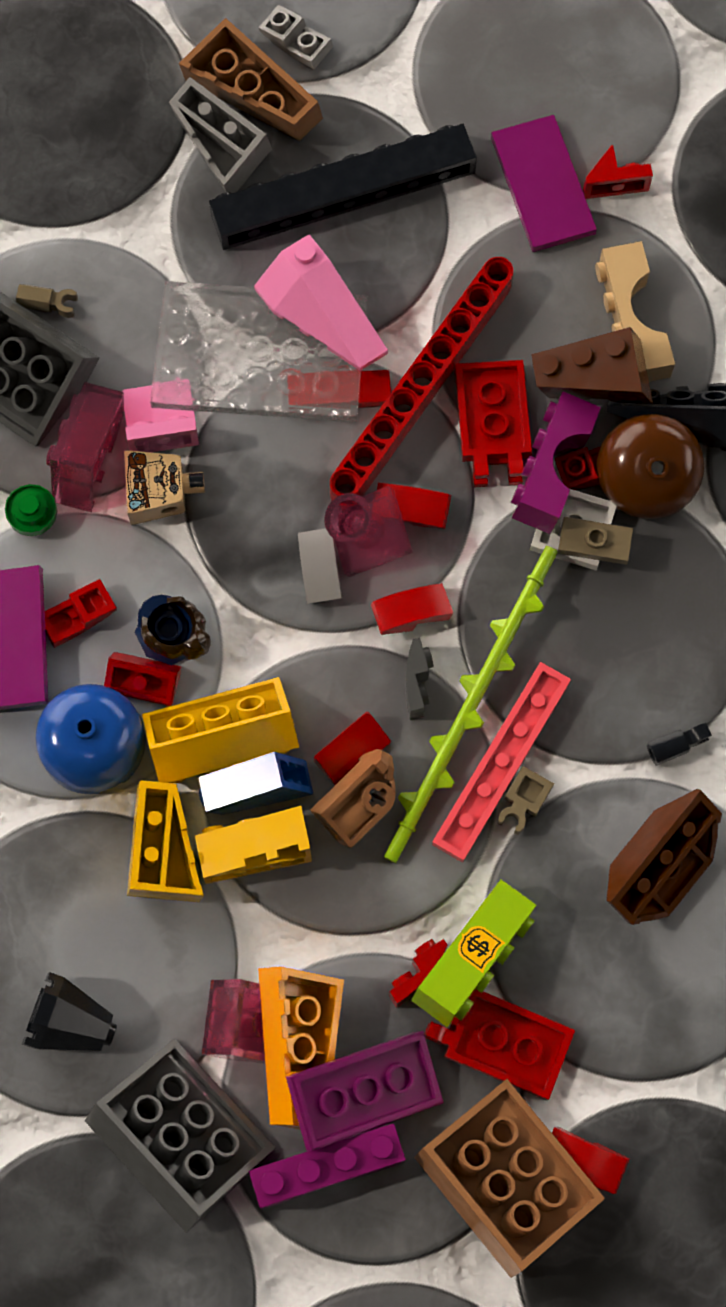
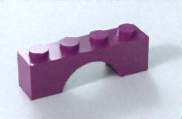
M564 391L561 393L557 403L550 401L543 417V421L548 422L546 430L539 429L532 448L537 449L535 458L532 456L528 457L521 474L527 477L524 485L518 484L511 503L516 505L512 519L551 534L561 516L570 489L561 482L555 472L553 457L562 452L582 449L592 433L601 409L600 406Z
M392 1123L314 1151H307L249 1170L259 1207L260 1209H265L346 1180L405 1163L406 1159L395 1125Z

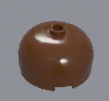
M638 415L620 423L606 436L597 457L598 481L606 497L620 511L641 519L665 518L682 510L697 494L704 475V457L698 440L681 422L664 415ZM655 461L663 465L661 473L654 474L651 467Z

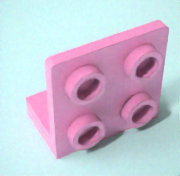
M188 380L124 389L122 391L127 425L125 430L130 451L158 452L199 445L190 382Z

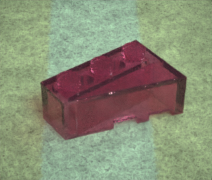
M84 382L79 395L74 394L69 408L70 416L68 420H62L58 431L59 440L56 446H50L46 464L51 468V488L55 502L92 512L95 501H93L94 482L102 483L105 472L100 469L107 452L112 453L124 417V392Z

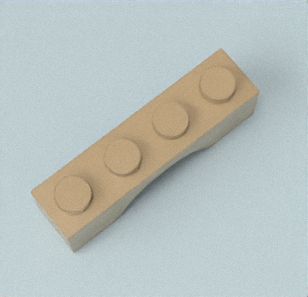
M642 241L602 249L600 261L595 264L599 283L604 282L605 285L604 305L606 312L613 315L612 332L631 327L641 339L649 382L671 378L675 361L667 333L652 330L642 324L635 316L631 305L632 297L646 286L650 274Z

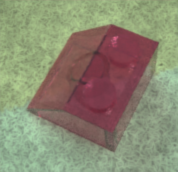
M242 979L211 980L202 1055L265 1064L259 983Z

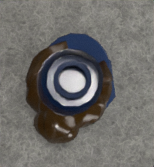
M155 595L144 601L138 611V625L134 633L146 657L174 665L186 658L188 660H195L207 654L211 646L210 635L205 632L206 619L193 603L185 600L184 597Z

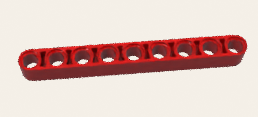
M493 257L483 265L330 478V498L335 506L341 509H350L358 504L453 372L455 363L460 362L510 292L513 279V266L508 259ZM494 274H499L503 276L505 279L502 281H495L491 279L490 276ZM475 300L484 301L486 305L483 307L474 306L471 302ZM455 326H464L468 329V331L464 333H457L452 328ZM436 352H445L449 357L438 359L434 354ZM418 378H426L431 383L426 386H420L414 381ZM400 404H407L412 409L408 412H399L395 407ZM386 430L393 434V436L388 439H380L375 434ZM361 457H368L374 462L369 466H361L356 461ZM342 484H349L354 487V490L343 494L337 490V487Z

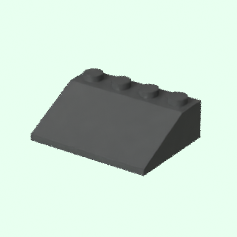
M0 292V423L34 446H39L83 389L100 357Z
M175 1038L101 1098L85 1119L88 1126L186 1233L249 1175V1170L255 1169L276 1148Z

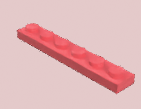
M542 662L539 663L432 841L433 846L460 862H464L569 686L570 678Z

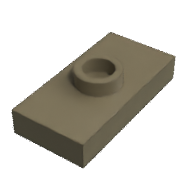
M564 517L558 554L627 565L633 528Z

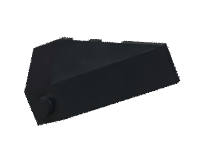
M726 383L708 384L707 391L696 392L689 391L688 386L676 387V390L660 395L658 390L650 389L653 404H646L641 401H608L607 412L627 419L644 414L668 416L685 425L700 444L726 451Z

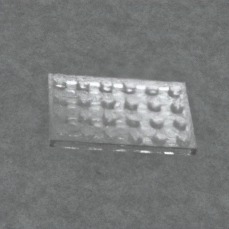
M165 281L150 399L151 408L357 422L361 371L327 350V346L313 336L309 335L308 337L300 332L299 327L285 318L282 320L273 314L254 290V287ZM352 294L366 315L367 295Z

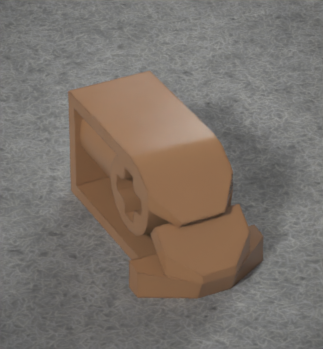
M379 749L363 754L358 759L359 762L310 809L338 843L348 848H352L394 805L396 790L393 777V757ZM372 789H374L372 794L375 797V799L371 802L370 800L372 799V796L369 792Z

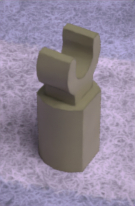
M19 284L16 295V302L26 309L50 313L54 310L66 318L74 317L75 313L72 307L63 306L64 302L68 300L78 301L77 292L72 289L55 292L51 288Z

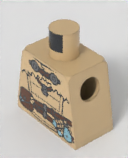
M124 451L127 513L131 525L182 514L186 511L185 494L205 493L203 472L183 473L181 456L176 454Z

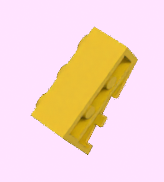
M139 781L136 793L127 896L200 902L204 896L195 866L194 854L190 846L177 784Z
M301 805L258 818L244 819L237 822V824L223 827V825L210 826L202 829V834L195 835L205 884L312 862Z

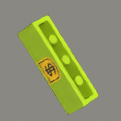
M500 879L418 987L411 1001L447 1028L455 1017L462 1021L474 1004L469 999L476 989L481 993L486 989L495 976L490 972L491 968L496 962L501 965L506 962L515 949L510 944L514 937L518 935L523 938L535 922L530 915L537 905Z

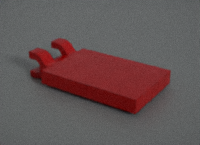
M523 360L455 363L462 462L473 461L474 488L488 487V465L507 464L509 486L522 484L523 475L521 474L524 469L522 458L532 456Z
M477 989L469 998L474 1004L462 1021L455 1017L449 1029L432 1021L428 1023L424 1033L425 1038L447 1046L445 1058L501 1082L508 1079L513 1087L546 1101L551 1096L575 1030L484 991L481 993Z

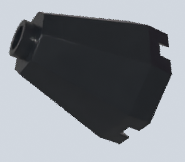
M49 972L45 981L51 983V986L46 985L45 989L41 988L26 1029L27 1032L33 1033L32 1038L24 1037L22 1045L39 1050L101 1051L103 1044L110 1046L117 1028L116 1024L111 1023L113 1014L65 977Z

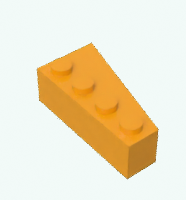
M286 967L258 968L270 1125L300 1129L286 1076L334 1060L344 979Z

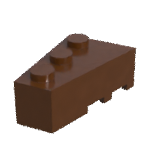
M631 327L531 354L536 385L548 398L559 399L564 391L583 400L607 399L611 402L625 400L653 404L642 342Z

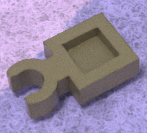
M522 766L504 798L512 803V806L501 811L498 824L502 825L509 816L515 817L518 820V825L514 833L519 835L526 824L525 813L528 812L536 817L554 783Z

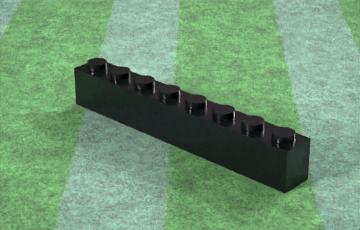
M464 123L456 126L446 125L439 128L436 132L427 135H413L405 141L394 145L383 144L373 151L361 155L350 154L341 161L331 164H317L308 171L298 174L288 173L281 176L278 180L265 184L255 183L247 189L235 193H222L215 199L209 200L210 213L222 249L226 250L475 174L477 157Z

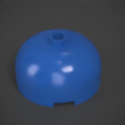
M98 684L77 685L56 695L44 708L37 724L35 736L39 758L48 774L59 785L81 794H100L101 791L111 789L122 782L125 783L139 767L144 755L146 741L142 721L133 704L118 691Z

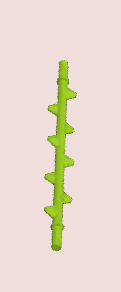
M545 546L531 575L527 576L526 579L528 581L509 617L492 620L490 627L498 638L480 673L461 676L459 682L468 693V696L448 734L432 736L429 742L437 755L417 792H402L398 796L400 803L406 810V814L403 820L399 821V828L384 855V858L388 861L397 863L412 832H416L415 826L434 790L453 787L455 782L446 770L465 730L482 728L484 722L476 712V709L495 673L513 671L515 668V663L508 655L507 650L525 615L542 612L544 609V605L536 594L539 588L544 586L543 581L558 554V551L553 547Z

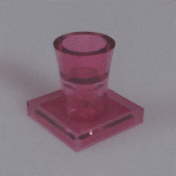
M390 486L362 497L354 493L342 494L328 505L324 517L325 527L329 535L335 539L344 574L348 577L413 553L394 489Z

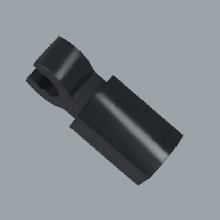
M703 723L686 732H682L680 729L651 741L647 744V749L655 766H658L689 753L691 747L709 741V737L712 734L707 724Z

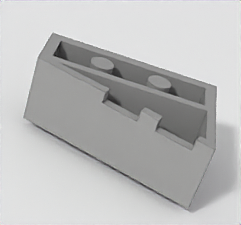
M191 77L187 79L169 101L176 118L225 192H237L272 150L266 133Z

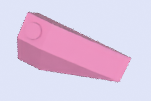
M310 234L282 250L254 285V290L274 315L282 320L285 318L299 327L300 332L308 337L309 335L313 336L325 344L327 350L359 371L388 354L385 344L332 262Z

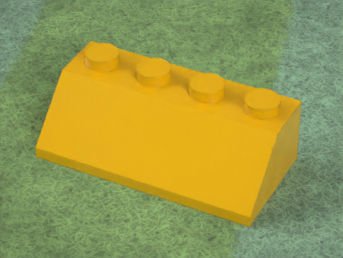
M279 677L142 714L158 781L163 783H179L186 778L200 774H209L272 752L285 754L292 749L299 748L291 711Z

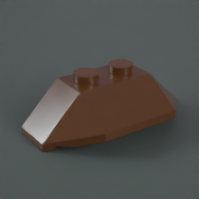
M695 789L654 810L610 864L607 902L629 924L635 925L640 924V922L669 917L713 862L718 838V823L721 822L722 813L701 790Z

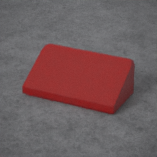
M113 652L108 658L104 686L110 687L126 697L172 706L182 667Z
M367 711L314 756V763L336 785L359 762L358 759L363 754L376 749L383 750L392 741L374 717Z

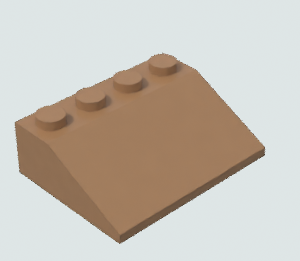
M508 1079L503 1081L440 1133L414 1157L510 1278L522 1272L605 1199Z

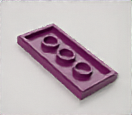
M554 115L491 132L493 146L532 253L596 235V225Z
M35 565L0 570V710L48 704L43 568Z
M416 1031L286 1076L306 1151L320 1149L444 1103L424 1031Z

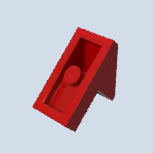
M611 145L585 178L583 188L585 199L648 192L653 177L651 164L629 163L623 167H617L614 146Z

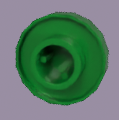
M28 484L20 486L12 491L6 500V519L13 530L21 535H41L49 530L56 521L58 511L55 499L47 489L40 485Z

